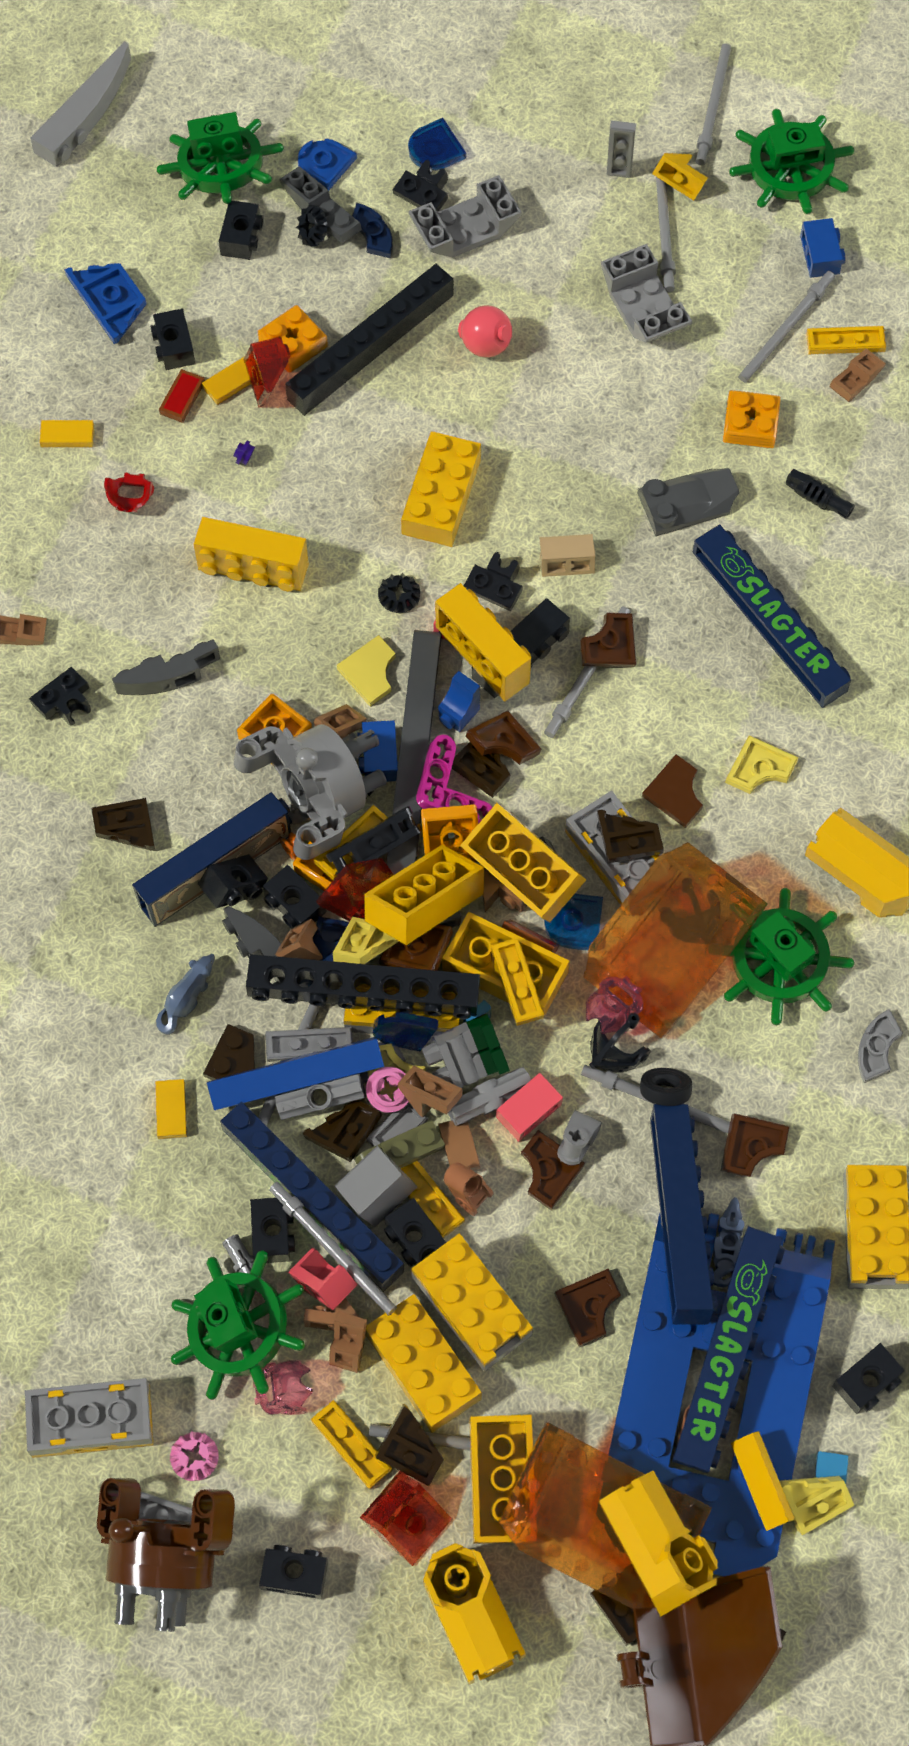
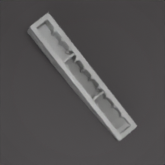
M124 41L31 136L33 152L57 167L62 161H66L70 157L71 152L78 145L85 142L87 135L99 122L113 101L131 61L129 43Z

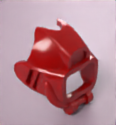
M125 472L124 477L115 480L105 478L104 481L107 499L117 511L136 513L154 494V485L152 481L145 479L144 474L132 475ZM122 485L144 487V493L141 498H126L119 496L120 487Z

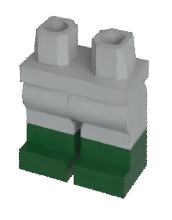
M486 1013L449 1029L443 1034L434 1035L435 1042L422 1049L428 1066L443 1061L445 1067L435 1070L431 1074L460 1088H464L463 1085L472 1084L480 1078L496 1072L500 1075L510 1071L494 1027Z

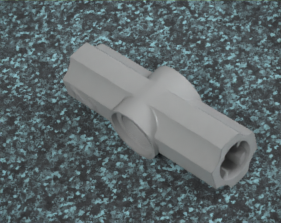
M521 1067L498 1079H490L472 1088L473 1091L462 1095V1098L448 1112L451 1121L457 1126L474 1119L478 1115L483 1113L486 1115L497 1110L531 1080L529 1073L524 1067Z
M358 1073L275 1096L278 1114L281 1120L363 1099L366 1096L362 1079ZM316 1089H323L326 1092L327 1101L325 1104L320 1105L314 1101L313 1094Z

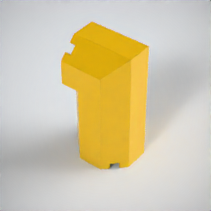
M840 807L819 828L815 834L817 835V843L815 844L812 841L809 843L805 856L858 894L861 905L877 917H887V915L903 916L909 908V856Z
M654 1470L631 1481L627 1486H622L599 1501L602 1510L660 1617L716 1585L717 1577L713 1579V1572L718 1567L716 1557L705 1538L699 1535L693 1537L688 1534L691 1530L684 1527Z
M456 1543L433 1553L423 1579L424 1588L468 1684L470 1685L475 1682L474 1676L478 1675L481 1681L514 1664L512 1659L516 1655L519 1660L525 1658L526 1653L495 1589L481 1553Z

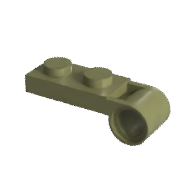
M433 1120L378 1144L400 1169L445 1148V1144ZM376 1146L367 1149L359 1155H357L354 1159L356 1164H358Z

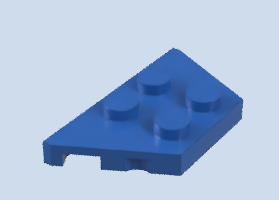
M120 263L107 264L106 266L92 265L88 266V270L73 271L72 267L64 269L66 277L113 344H117L147 305L145 297Z

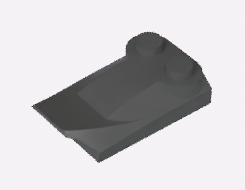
M730 468L699 471L666 481L651 479L643 487L638 488L637 494L655 536H659L729 515L732 504L739 494V489Z

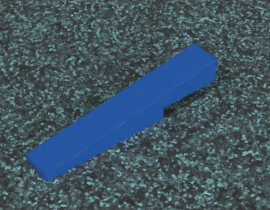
M372 1037L206 1083L215 1111L238 1105L241 1101L246 1103L384 1067L378 1040Z

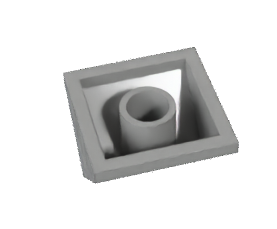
M377 1145L335 1187L360 1217L376 1227L417 1188V1185Z

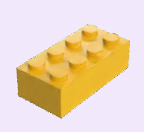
M433 431L430 432L401 518L402 535L453 547L481 461V443Z
M207 517L201 518L194 541L198 570L208 575H225L235 581L244 579L253 581V583L259 586L272 585L287 592L293 590L301 592L309 565L306 538Z
M460 583L435 601L436 628L504 702L530 684L531 654L523 645L519 646L514 641V637L507 627L499 625L493 612L487 607L484 608L479 603L478 597L471 589L467 590Z
M498 803L493 806L460 845L528 907L549 923L586 881L580 873Z
M442 844L364 894L365 922L401 943L408 945L483 895L484 867Z
M468 911L442 958V971L480 974L479 989L509 1003L491 951V945L519 938L545 1017L569 973L570 961Z
M413 1294L396 1305L397 1309L388 1316L384 1313L369 1323L366 1327V1337L430 1432L433 1433L482 1400V1392L418 1298Z
M532 1415L470 1416L473 1544L536 1542Z

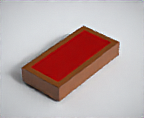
M181 369L159 408L160 415L183 423L202 389V382L205 381V378Z
M511 919L504 921L502 928L553 953H556L559 948V944Z

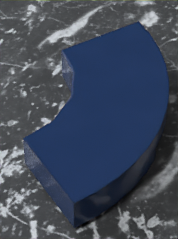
M356 203L352 216L360 222L362 229L360 233L366 239L367 253L391 258L393 242L390 228H388L378 212L366 205Z

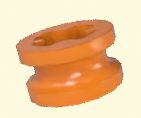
M291 832L288 835L289 838L281 839L280 843L289 857L295 860L297 856L293 851V845L296 835Z

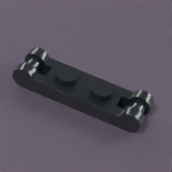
M410 806L399 810L391 817L326 854L330 863L333 862L337 871L335 873L339 880L351 875L423 831L420 824H416L412 817L413 811ZM401 821L406 827V830L403 832L398 825ZM347 853H349L350 857L353 860V862L348 865L342 857Z

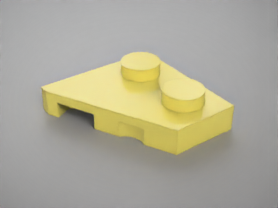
M352 917L333 951V961L365 964L399 941L365 922V919Z
M840 1476L779 1481L795 1518L793 1520L801 1535L808 1533L855 1506L847 1486Z

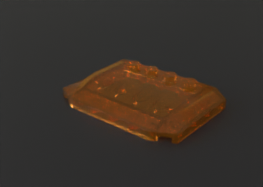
M687 842L670 852L660 855L604 926L589 946L588 960L583 977L629 1014H637L640 1018L639 1022L663 1039L756 922L768 903Z
M545 1422L498 1523L516 1548L524 1554L629 1608H656L599 1504V1501L622 1486H627L631 1481L645 1474L578 1440L572 1434ZM661 1483L684 1527L691 1530L688 1534L693 1537L700 1535L712 1507Z

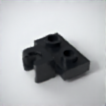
M425 160L416 172L417 176L406 170L392 191L394 195L416 207L432 202L436 211L439 212L448 199V194L442 190L448 181V174L442 168L437 174L431 175L430 161Z
M495 552L487 569L476 564L474 565L464 587L467 590L471 589L476 596L511 612L523 590L522 585L513 582L519 572L520 564L517 560H513L508 567L502 568L500 567L502 563L500 553Z
M72 666L29 698L31 704L46 720L59 713L70 726L75 724L74 719L71 717L73 711L82 710L86 714L91 712L90 704L83 695L90 687L87 681Z

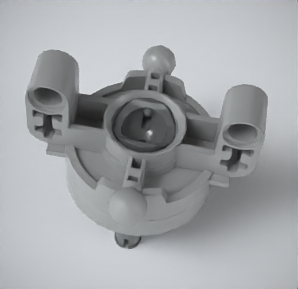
M323 724L317 725L293 737L288 728L283 729L282 732L279 728L270 726L243 738L237 743L234 756L235 768L241 773L248 774L272 763L281 776L287 797L291 802L288 805L290 809L288 815L292 820V824H299L303 820L310 821L298 828L296 832L293 851L298 858L303 860L313 859L339 845L345 828L344 818L363 809L367 793L387 784L385 775L380 769L362 777L356 763V759L359 758L360 754L379 746V739L377 735H374L375 732L373 730H369L358 737L352 732L341 739L334 730ZM248 754L252 757H245L243 755ZM308 840L313 844H305L302 841Z

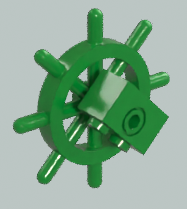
M776 108L772 111L775 125L766 128L757 137L743 130L736 132L735 136L738 140L752 147L749 164L731 167L729 174L732 177L752 175L756 184L764 190L757 200L758 207L764 208L774 196L785 200H799L803 213L809 215L813 210L809 197L819 193L826 185L842 193H846L849 190L847 183L833 177L832 174L835 158L851 156L854 154L855 149L850 145L833 148L829 139L821 132L822 127L827 121L824 115H819L811 123L784 122L781 110ZM761 153L768 154L770 160L761 161ZM822 161L824 163L822 170L810 165L811 163ZM780 169L778 173L775 175V177H772L767 172L769 170ZM801 172L813 178L804 182ZM787 176H790L793 179V183H787L783 181L786 179Z
M236 112L211 115L209 117L188 120L189 137L187 139L177 134H172L169 137L170 142L180 147L177 153V162L157 166L156 169L159 175L180 172L183 180L187 183L178 192V197L181 200L187 199L195 190L205 193H221L222 201L225 204H229L232 201L231 191L242 188L253 179L264 184L271 183L272 177L260 171L263 156L281 153L284 150V146L281 143L260 145L258 138L254 134L262 125L261 121L257 118L244 128L239 126ZM248 159L245 164L239 162L240 160ZM204 167L200 172L194 170Z
M783 888L780 891L779 908L765 910L754 916L740 902H733L731 910L744 923L736 936L734 945L712 943L707 948L708 952L712 955L732 957L735 973L740 980L724 993V999L731 1002L748 990L756 997L772 1002L771 1023L776 1026L782 1023L783 1004L797 1002L808 996L823 1011H830L832 1008L831 1002L818 989L826 976L828 967L851 969L855 964L854 960L850 957L830 955L828 940L823 930L837 920V913L829 911L818 921L814 922L803 913L790 909L791 891L788 888ZM795 929L800 930L802 933L799 934ZM749 940L755 948L745 947L747 941ZM746 958L766 961L751 971ZM809 965H817L809 978L802 971ZM772 970H774L773 986L760 980ZM792 978L799 984L785 988V981L788 982Z
M261 1250L257 1253L250 1274L237 1272L224 1275L217 1258H208L206 1264L213 1281L205 1286L201 1292L194 1295L195 1301L193 1304L180 1299H175L171 1303L173 1310L189 1315L187 1335L190 1344L171 1356V1362L174 1365H179L196 1356L205 1367L214 1371L206 1391V1397L210 1400L217 1398L225 1376L240 1377L251 1374L258 1393L266 1394L269 1386L262 1368L275 1357L281 1346L296 1351H301L305 1347L302 1339L286 1334L287 1314L284 1306L304 1293V1287L301 1284H296L278 1294L273 1286L262 1280L261 1276L268 1259L266 1251ZM239 1288H244L242 1296L239 1291ZM258 1291L265 1302L249 1311L255 1292ZM269 1314L268 1328L254 1324L255 1321ZM205 1325H206V1328H207V1330H208V1332L206 1333V1336H205ZM256 1338L263 1339L262 1344L254 1351L251 1341ZM209 1347L221 1351L218 1359L212 1354ZM240 1348L244 1359L230 1362L233 1352Z

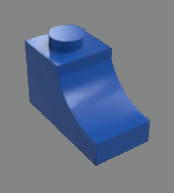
M458 671L452 678L445 698L438 706V717L446 728H454L460 733L480 710V685Z

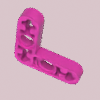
M438 735L430 743L416 795L418 805L423 809L450 807L449 801L457 800L461 806L476 805L477 812L479 810L482 811V816L485 817L493 808L489 803L447 788L456 752V744L448 735ZM443 744L446 752L442 755L441 759H437L441 751L439 745ZM430 767L440 768L443 777L440 779L433 777L430 773ZM432 786H435L432 792V798H434V800L431 802L428 800L429 796L426 794L430 791ZM478 814V824L481 822V819H479V817H480L479 814Z

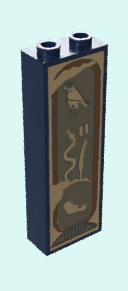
M270 792L133 883L132 886L138 905L153 926L156 927L205 894L198 885V882L209 865L248 854L256 860L277 846L281 839H287L291 833L290 824H292V820L288 815L290 809L282 798L277 799Z

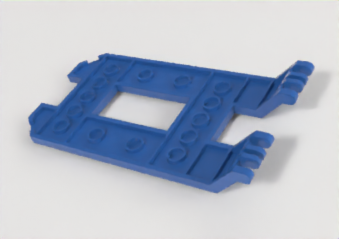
M659 1213L599 1501L622 1486L625 1487L631 1481L654 1470L684 1527L691 1530L688 1534L693 1537L699 1535L705 1538L706 1541L715 1543L713 1554L718 1561V1567L713 1572V1575L724 1577L762 1567L776 1558L783 1525L768 1531L765 1530L735 1453H733L728 1481L669 1467L693 1349L708 1351L726 1293L711 1289V1293L716 1294L717 1311L712 1313L709 1325H673ZM714 1213L708 1216L707 1233L704 1234L705 1241L710 1242L711 1248L710 1259L707 1260L708 1268H710L719 1220V1214ZM777 1228L775 1235L783 1238L780 1245L783 1247L787 1231ZM799 1232L795 1234L794 1250H785L781 1264H774L772 1275L777 1276L772 1293L766 1292L762 1302L768 1305L762 1322L756 1321L753 1332L758 1334L754 1350H747L745 1361L752 1363L736 1438L738 1440L759 1431L779 1481L792 1480L831 1280L832 1259L835 1247L834 1240L826 1239L822 1249L823 1257L812 1256L816 1238L809 1235L805 1254L800 1253L803 1233ZM598 1501L597 1518L607 1531L620 1553L626 1554Z

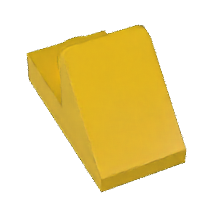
M664 153L652 174L694 201L708 177L688 165L693 155Z

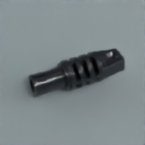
M793 469L788 474L786 485L792 488L800 497H806V500L812 501V504L819 505L821 509L828 508L846 520L853 512L855 505L838 496L834 488H828V485L822 484V481L815 480V477L804 474L796 469Z

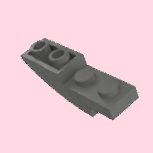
M300 166L280 178V183L300 209L307 208L308 205H315L324 211L327 218L326 236L328 238L334 236L343 243L362 230L360 222L330 198L329 190Z
M214 639L208 642L198 643L192 650L184 654L174 655L166 663L161 655L154 658H146L140 665L130 670H122L113 677L114 689L117 694L149 695L190 685L202 679L201 668L220 659L219 648Z
M229 906L223 908L225 919L222 920L223 925L229 935L234 933L237 937L238 942L235 944L243 958L246 956L250 958V954L276 956L275 953L281 943L269 930L239 910ZM279 976L274 977L276 982H274L273 984H281L284 981V978Z

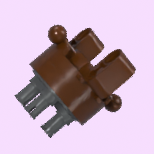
M108 1478L103 1481L100 1488L97 1529L99 1534L104 1537L101 1538V1543L109 1544L105 1580L115 1583L117 1606L114 1623L134 1625L136 1596L144 1594L154 1596L155 1601H158L155 1630L174 1632L175 1626H186L187 1598L191 1597V1591L212 1587L215 1555H224V1550L231 1544L235 1511L233 1494L226 1489H204L197 1492L193 1500L191 1523L165 1519H139L141 1487L138 1481L133 1478Z

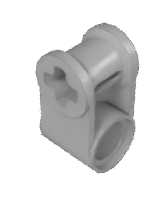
M575 1110L564 1131V1139L557 1152L558 1158L568 1165L579 1164L588 1148L593 1144L602 1122Z

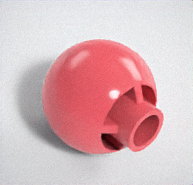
M483 305L474 308L459 324L458 333L464 345L471 353L479 357L489 358L499 355L508 347L512 338V324L506 313L495 306Z

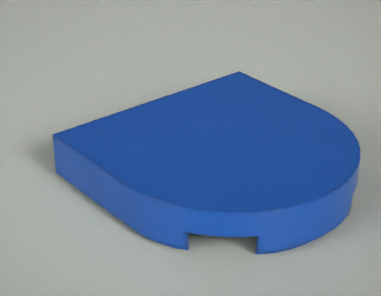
M332 139L315 142L309 141L302 146L298 153V166L327 190H330L357 159V153Z

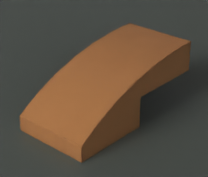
M866 348L850 361L847 369L831 381L829 387L850 402L881 372L886 363Z
M20 614L19 618L0 615V644H43L47 618Z
M452 1121L439 1123L438 1127L445 1144L444 1150L449 1166L459 1162L473 1171L479 1170L480 1163L468 1121L457 1126Z
M338 1311L334 1321V1339L330 1346L329 1365L358 1373L365 1343L367 1319Z

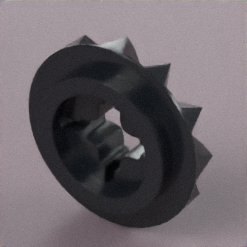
M308 205L307 208L301 209V216L297 217L299 225L296 229L299 230L298 238L302 240L303 245L315 247L320 245L326 236L327 218L320 207ZM309 224H315V226L309 229Z
M403 572L401 575L394 576L391 574L386 580L383 579L378 588V598L381 605L394 613L410 611L420 600L419 584L415 582L413 576L407 577ZM402 585L403 592L405 593H402L399 600H397L394 591H397L398 587Z

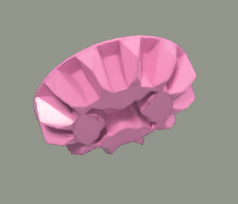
M383 1067L376 1070L369 1077L366 1084V1095L373 1108L384 1113L398 1112L408 1104L409 1101L399 1088L393 1092L394 1101L387 1094L378 1095L384 1089V1079H386V1082L391 1087L398 1086V1082L406 1075L402 1070L395 1067Z
M193 1431L180 1436L175 1444L172 1445L170 1462L173 1470L179 1477L188 1481H200L207 1478L215 1470L219 1459L215 1442L205 1433ZM200 1444L199 1455L206 1461L195 1460L188 1468L189 1457L183 1450L193 1452Z

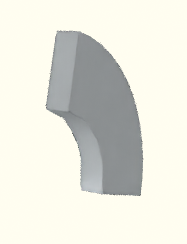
M890 1009L882 1012L868 1025L860 1041L858 1067L864 1083L882 1076L891 1070L888 1062V1051L892 1043L900 1038L903 1033Z

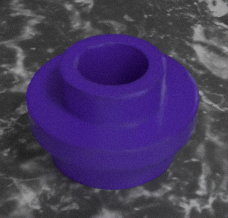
M247 440L245 444L240 442L233 455L237 458L236 464L242 463L245 466L247 465L255 449L254 446L250 445V441Z

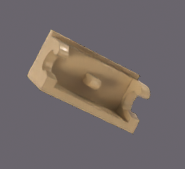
M593 534L540 537L542 577L595 574Z

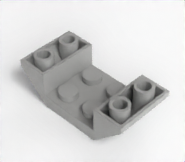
M500 175L478 183L476 197L439 212L436 211L432 202L409 211V216L430 252L452 258L500 239L522 215L521 210Z
M647 244L601 261L610 298L633 338L647 343L692 325V320L682 303L673 304L657 276L658 262Z

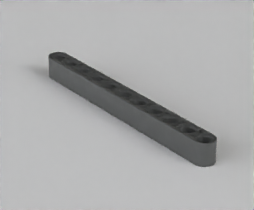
M414 630L392 815L410 806L413 811L412 817L416 824L419 823L421 825L422 808L417 803L416 795L430 745L441 632ZM399 822L398 825L401 831H405L406 827L403 822ZM419 834L388 852L385 880L417 860Z

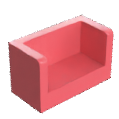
M539 1073L497 1109L496 1118L520 1142L562 1105L563 1097Z
M311 1248L288 1272L298 1284L304 1287L306 1293L331 1310H334L358 1285L343 1266L337 1265L334 1268L329 1265L314 1248Z

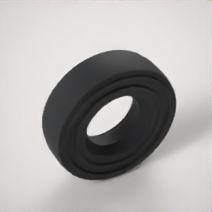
M654 1068L642 1075L640 1092L646 1100L654 1104L676 1106L684 1104L690 1099L693 1085L691 1078L682 1071L672 1068ZM662 1085H664V1086H671V1087H673V1088H665V1087H661V1086H662Z

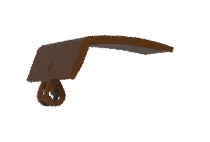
M769 1566L717 1578L715 1586L661 1617L646 1589H638L631 1592L638 1651L617 1654L616 1657L617 1662L621 1664L622 1680L620 1681V1688L643 1687L650 1746H709L735 1717L769 1671L782 1649L772 1574Z

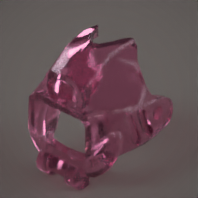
M627 975L623 979L618 977L605 978L599 984V988L585 1002L586 1021L599 1019L601 1022V1034L617 1032L626 1023L631 1013L638 1015L642 1011L643 999L640 993L643 989L640 986H635ZM615 986L622 988L632 997L633 1003L630 1006L626 1005L609 989Z
M289 1360L278 1364L271 1362L263 1367L262 1371L265 1379L271 1376L273 1400L268 1402L266 1394L258 1393L253 1381V1388H255L256 1398H254L255 1405H261L262 1409L269 1415L279 1413L284 1415H300L307 1413V1408L302 1406L312 1394L313 1389L305 1386L301 1382V1377L309 1373L311 1369L303 1365L301 1360Z

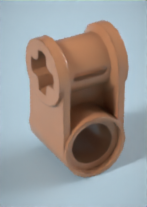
M459 1162L453 1163L445 1172L444 1182L454 1195L456 1202L472 1216L478 1213V1207L487 1197L491 1198L494 1195L481 1175Z

